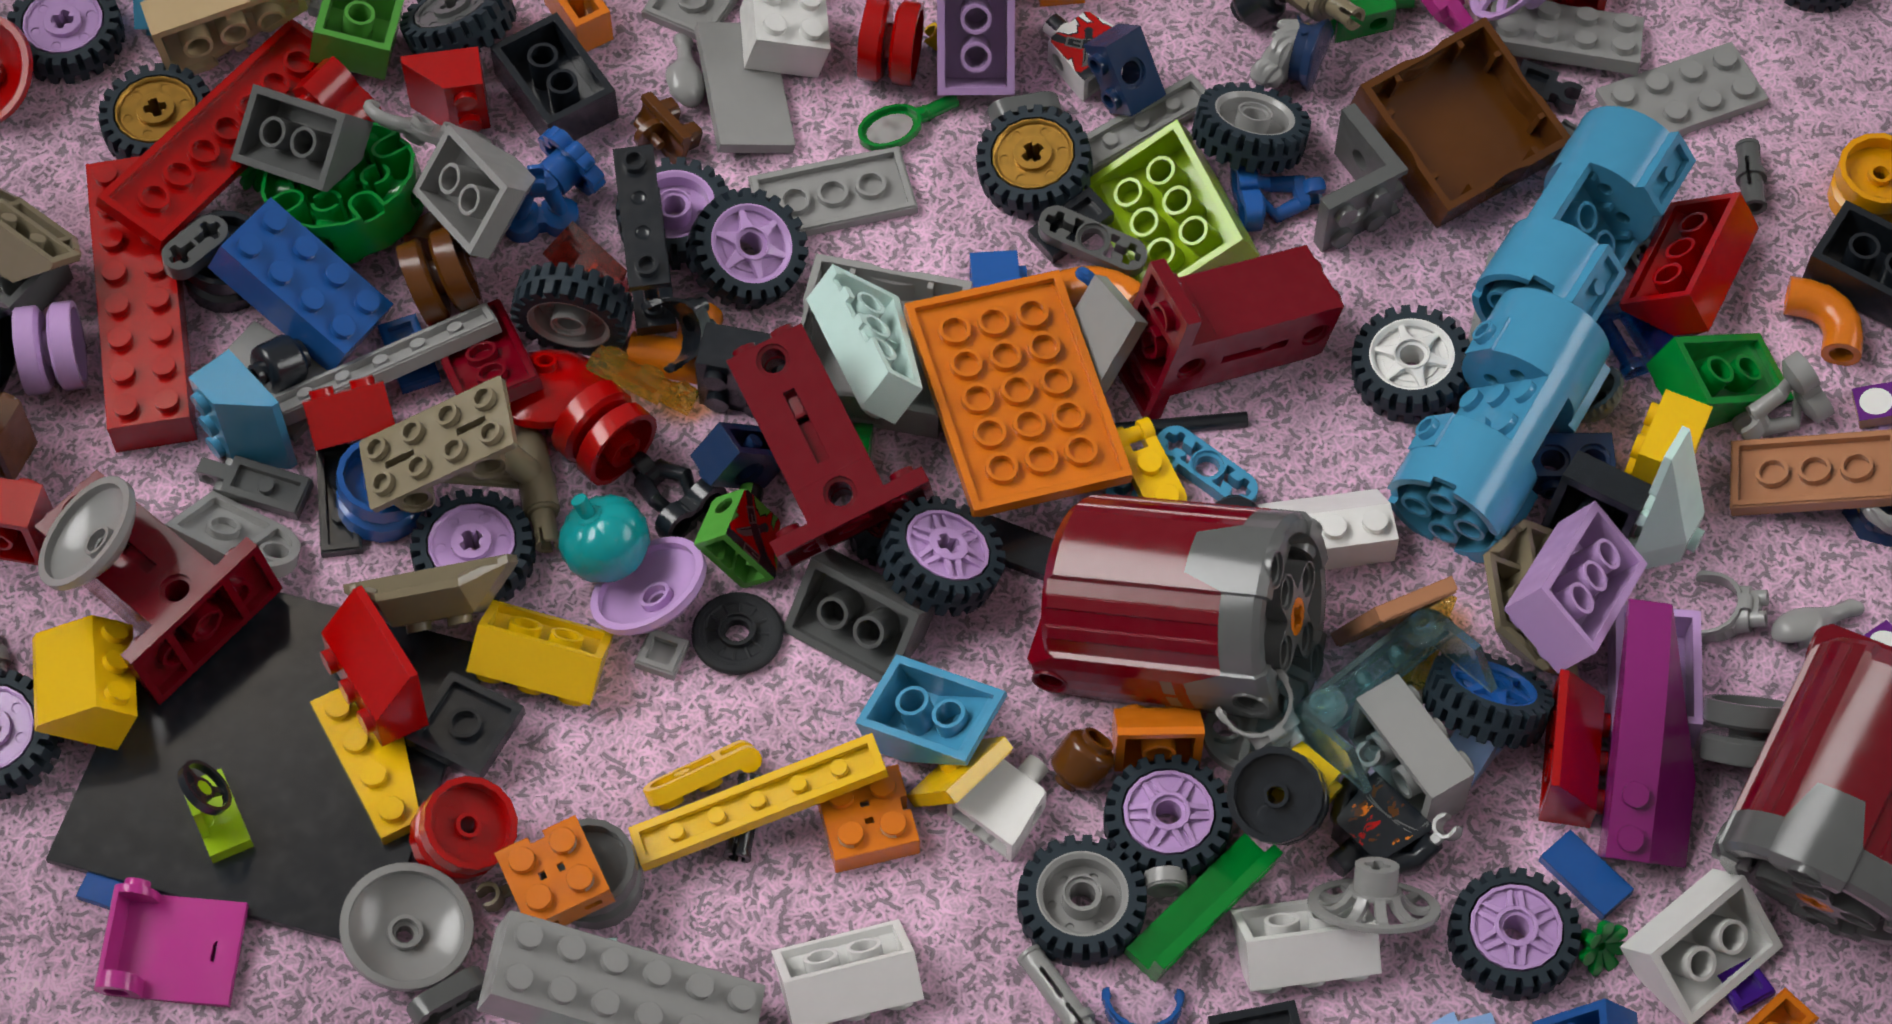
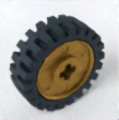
M155 63L153 71L149 70L147 64L139 66L140 74L137 75L131 69L124 73L125 82L120 78L112 82L114 90L106 89L103 94L105 101L100 100V113L98 114L104 141L113 157L116 156L118 160L138 157L145 153L210 93L204 80L199 75L194 76L193 71L188 68L181 72L179 65L170 64L169 69L166 70L164 63Z
M1034 104L1033 112H1028L1027 106L1024 105L1018 107L1019 115L1014 116L1011 110L1003 113L1004 121L1002 122L998 118L994 119L991 122V130H984L982 142L978 141L976 165L983 192L987 198L990 197L995 207L1000 208L1002 206L1004 213L1010 216L1017 212L1018 218L1022 220H1027L1029 213L1034 216V220L1037 221L1046 208L1054 205L1063 206L1080 194L1083 189H1087L1090 186V177L1093 175L1092 151L1086 131H1083L1082 125L1077 119L1073 121L1071 114L1066 111L1060 115L1056 107L1049 106L1048 111L1044 112L1043 105Z

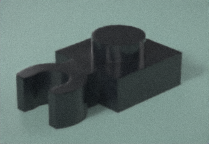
M1523 59L1520 70L1531 87L1544 98L1546 103L1551 102L1559 111L1572 114L1577 101L1566 96L1578 100L1583 87L1572 81L1561 83L1557 81L1559 72Z

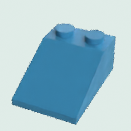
M896 654L855 723L862 736L873 733L881 754L904 762L967 766L1008 695L1006 691Z

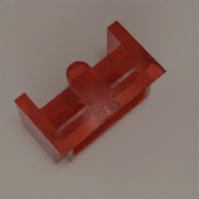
M574 221L542 253L556 267L559 262H567L570 268H574L575 264L583 265L584 271L590 272L592 268L600 271V277L609 275L614 278V284L621 283L625 287V292L632 293L627 287L629 285L628 278L626 277L627 270Z

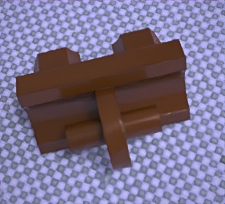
M651 91L642 94L640 99L642 101V108L633 123L637 129L633 141L637 146L653 144L657 151L660 150L665 157H669L672 164H676L677 157H686L689 150L699 146L703 134L702 129L694 121L681 124L678 121L681 111L678 103L672 97L659 100Z

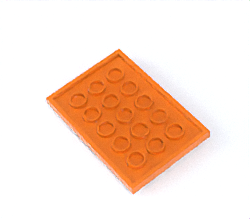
M1059 270L904 303L903 312L972 517L988 516L1131 483L1133 477L1132 470Z

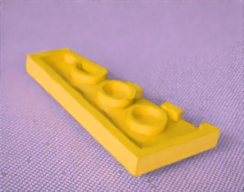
M339 688L310 701L319 723L383 845L410 833V823L419 808L404 737L382 747L373 732L368 735L364 732L356 715V711L359 710L355 702L348 705Z

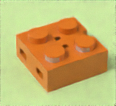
M898 764L886 767L889 777L817 804L835 873L920 853V840L912 811L907 809V793ZM868 801V806L861 807L860 803Z
M576 815L542 830L545 837L533 843H530L527 837L494 853L521 913L565 926L616 902ZM563 863L565 870L561 871L557 866ZM545 872L546 879L541 880L539 874Z

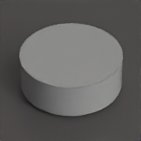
M1157 866L1148 869L1143 874L1147 894L1152 897H1176L1188 889L1187 871L1184 868L1181 870L1178 866Z

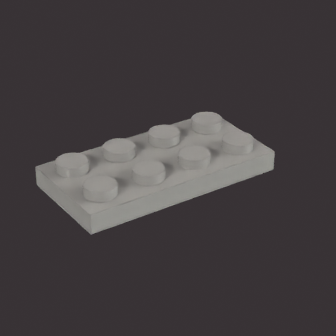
M1498 0L1491 2L1490 12H1496ZM1508 0L1506 9L1516 4L1518 0ZM1545 1L1537 8L1527 9L1525 6H1522L1507 17L1489 21L1513 56L1638 75L1641 61L1644 17L1633 16L1629 13H1613L1595 10L1591 7H1575L1557 4L1553 1Z
M1732 41L1599 87L1595 92V98L1601 107L1620 106L1638 111L1660 123L1669 132L1679 131L1681 136L1767 106L1769 100Z

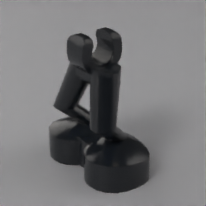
M644 451L636 453L630 459L631 465L634 466L632 472L636 477L634 479V487L648 505L660 513L655 521V530L660 538H684L697 527V521L701 523L704 521L712 501L716 497L727 494L724 487L710 486L702 478L695 483L690 468L665 461L662 458L654 462ZM664 479L679 481L684 496L678 501L670 503L660 494L657 486Z

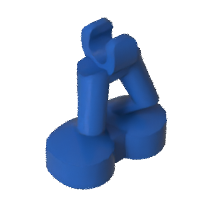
M543 164L528 165L527 169L536 179L506 231V236L513 242L527 243L534 240L539 233L547 232L549 235L557 238H565L574 234L580 224L577 203L570 198L563 197L558 182L554 177H544ZM536 197H544L545 200L541 202V206L539 207L538 204L535 201H533Z
M1240 166L1238 170L1233 168L1230 170V185L1233 198L1237 203V213L1247 232L1262 230L1266 212L1278 224L1296 214L1309 210L1310 205L1320 203V198L1323 197L1322 194L1326 191V184L1322 177L1305 179L1304 175L1268 177L1259 175L1257 169H1255L1254 173L1246 172L1243 166ZM1260 189L1268 192L1292 193L1293 199L1275 208L1264 197Z

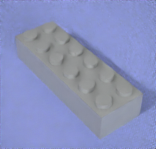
M510 910L495 929L477 1011L520 1024H758L766 985Z

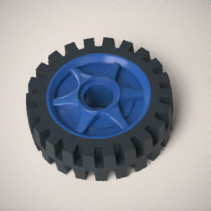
M1459 649L1452 650L1451 653L1448 651L1442 652L1440 656L1438 655L1435 658L1422 692V701L1425 703L1426 710L1433 712V718L1436 717L1440 721H1445L1444 726L1451 731L1459 729V735L1465 738H1469L1470 735L1475 736L1476 742L1486 744L1487 740L1491 741L1493 747L1503 748L1505 743L1510 749H1518L1519 745L1527 748L1531 744L1535 745L1539 742L1548 724L1555 699L1552 698V691L1546 689L1547 685L1541 680H1536L1537 676L1531 671L1522 672L1524 667L1516 663L1511 666L1507 664L1508 660L1499 657L1498 660L1492 659L1489 653L1482 652L1479 656L1474 650H1466L1463 653Z

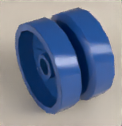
M360 441L351 445L341 456L336 472V506L339 518L348 531L357 533L363 540L379 543L400 540L412 533L413 528H417L416 521L420 515H425V511L409 513L400 510L395 505L377 513L370 509L359 449Z

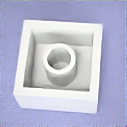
M743 0L740 7L744 69L818 78L831 50L826 0Z

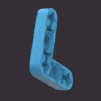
M1174 425L1166 427L1157 435L1175 472L1180 473L1215 500L1219 501L1223 497L1232 495V487L1238 490L1243 486L1247 488L1246 496L1243 494L1239 495L1256 502L1258 484L1252 475L1191 431L1182 426ZM1178 440L1183 442L1182 450L1177 447L1172 451L1168 449L1169 441L1171 443H1176ZM1187 454L1191 457L1189 463H1186ZM1203 462H1210L1218 468V472L1214 476H1202L1196 471V466ZM1225 474H1229V475H1228V482H1225V481L1223 480L1224 477H1225ZM1132 483L1107 488L1106 494L1125 496L1131 490ZM1134 489L1131 493V496L1138 497Z

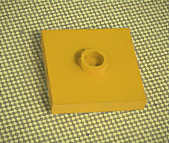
M1005 736L982 739L967 766L939 764L907 794V798L914 807L958 803L1012 752L1013 746Z

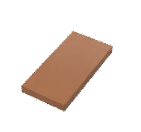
M1892 429L1731 441L1730 511L1732 516L1892 506Z
M1453 576L1447 577L1376 606L1333 631L1330 635L1336 646H1345L1416 616L1457 593V585Z

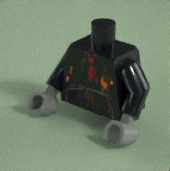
M1364 741L1355 750L1357 765L1350 766L1340 783L1343 787L1333 801L1330 819L1333 823L1331 838L1339 847L1326 858L1327 863L1341 877L1346 876L1354 869L1355 861L1363 857L1391 859L1399 864V874L1418 872L1443 849L1442 842L1444 840H1458L1462 836L1463 829L1457 825L1448 834H1445L1443 831L1444 824L1453 815L1440 813L1436 815L1431 823L1376 771L1370 776L1368 773L1369 768L1379 766L1383 762L1385 755L1383 750H1379L1375 759L1372 762H1367L1364 757V751L1369 746L1370 741Z

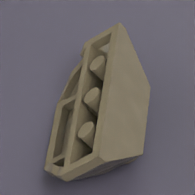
M0 188L1 277L14 283L80 261L81 251L77 237L22 198Z
M1523 519L1483 555L1495 630L1507 651L1545 672L1558 676L1559 673L1557 674L1552 666L1541 658L1536 647L1511 622L1509 615L1504 611V607L1553 531L1551 528ZM1577 664L1566 669L1579 677Z
M503 554L343 584L344 593L349 596L354 588L362 585L384 621L391 627H406L407 634L432 630L431 622L447 619L448 626L473 622L472 614L486 611L518 564L516 554Z

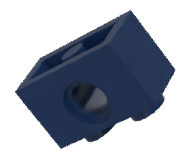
M1118 23L1084 44L1088 56V66L1096 76L1101 89V100L1110 114L1133 116L1166 95L1140 25Z
M719 422L690 455L699 469L700 477L713 487L740 489L743 483L752 482L765 488L781 471L759 426Z

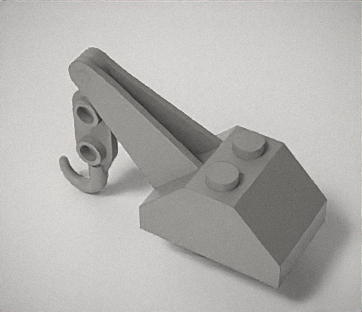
M373 99L366 100L363 105L364 111L379 125L389 130L403 133V136L408 141L418 146H424L425 142L436 146L412 192L469 255L489 259L499 246L536 178L516 157L493 145L489 138L475 130L461 128L450 122H444L442 125L434 124L429 118L418 113H414L412 117L405 118L393 115L379 109V101Z

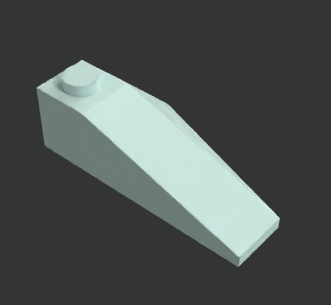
M1683 425L1661 462L1649 490L1650 495L1635 523L1637 528L1634 532L1636 537L1635 539L1632 537L1629 539V542L1648 563L1645 569L1680 562L1686 550L1693 553L1696 551L1705 534V530L1699 528L1705 510L1691 430Z

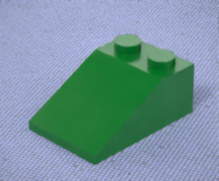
M1760 333L1673 337L1646 364L1654 384L1662 397L1667 389L1713 407L1705 430L1731 422L1734 417L1742 412H1746L1745 407L1776 388L1784 379ZM1790 392L1787 399L1780 405L1793 401L1794 397L1792 392Z

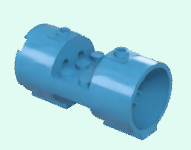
M1602 106L1586 113L1547 172L1544 179V190L1527 218L1513 225L1479 277L1476 288L1472 293V303L1480 320L1484 322L1488 319L1498 300L1506 291L1527 287L1558 295L1575 304L1597 321L1626 275L1624 267L1638 244L1649 237L1696 162L1680 132H1669L1649 116L1625 107Z
M1522 287L1506 291L1498 300L1488 319L1476 327L1472 334L1473 340L1465 351L1466 356L1462 362V373L1471 389L1461 397L1459 401L1460 408L1456 415L1453 412L1431 415L1424 418L1418 424L1415 430L1416 435L1408 447L1409 452L1387 487L1391 492L1388 501L1391 503L1393 512L1408 528L1431 541L1435 536L1444 542L1456 544L1454 552L1467 556L1476 563H1484L1483 555L1519 521L1526 519L1536 502L1538 495L1532 489L1536 483L1537 474L1531 461L1548 433L1576 432L1611 371L1605 364L1610 353L1609 341L1597 322L1570 301L1553 293L1535 288Z

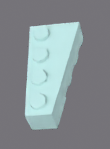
M832 264L806 300L860 408L872 418H883L896 424L923 389L899 296Z

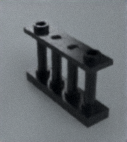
M653 144L613 149L628 284L634 301L637 336L676 332V317L667 308L655 305L649 310H641L640 307L643 301L649 299L673 297Z

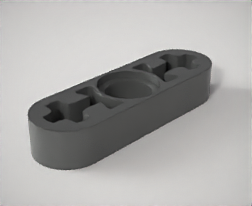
M1050 206L1040 215L1038 234L1045 243L1096 266L1117 270L1130 277H1135L1143 271L1147 260V249L1140 240L1063 206ZM1060 219L1063 221L1062 228H1059L1056 233L1050 231V223ZM1075 225L1079 228L1076 232L1075 240L1072 242L1069 239ZM1087 233H1096L1103 239L1104 245L1098 250H1089L1083 246L1081 238ZM1112 241L1116 244L1114 251L1112 250L1111 258L1106 255ZM1128 250L1135 253V260H1132L1129 265L1122 262L1123 255H1126Z

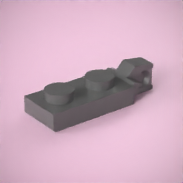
M235 455L234 459L227 458L225 463L202 457L196 469L200 482L214 485L213 491L236 502L294 520H299L314 487V483L309 477Z

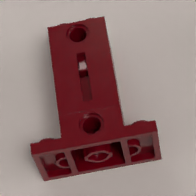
M1307 245L1178 277L1176 273L1172 272L1165 258L1151 261L1133 303V307L1148 324L1120 369L1118 376L1142 418L1149 417L1150 420L1159 419L1164 412L1169 397L1172 395L1308 359L1322 353L1344 308V304L1339 292L1332 287L1324 274L1321 263L1314 258Z
M791 323L780 326L770 333V339L758 345H755L754 342L742 345L733 351L732 358L726 360L807 521V524L801 527L798 523H793L782 528L775 534L777 539L769 542L785 571L892 518L898 508H901L909 500L914 502L916 498L923 496L928 500L931 496H934L929 479L922 466L914 470L912 466L901 468L889 476L890 482L883 485L802 323L794 327ZM784 366L781 371L770 373L774 367ZM841 496H852L851 501L846 505H835V502Z
M96 469L87 479L80 482L55 508L48 511L43 519L34 526L42 539L45 540L49 529L60 512L82 489L106 476ZM136 502V517L131 536L123 553L108 570L83 585L128 624H132L133 628L141 634L120 655L148 696L158 705H161L283 589L258 545L247 536L236 547L228 550L223 559L214 565L138 502Z

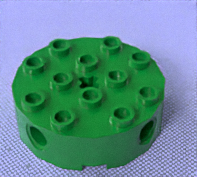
M376 122L373 123L362 161L328 192L268 172H264L260 192L264 203L271 197L348 264L357 263L365 256L386 249L398 239L404 237L405 234L411 231L425 209V205L412 192L422 172L410 143L402 139L399 132L384 128Z

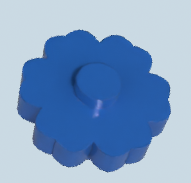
M553 126L548 128L538 138L541 150L548 156L540 163L543 164L544 177H554L558 182L562 195H565L575 186L581 192L590 196L606 184L603 172L595 165V159L581 143L573 140L565 130Z

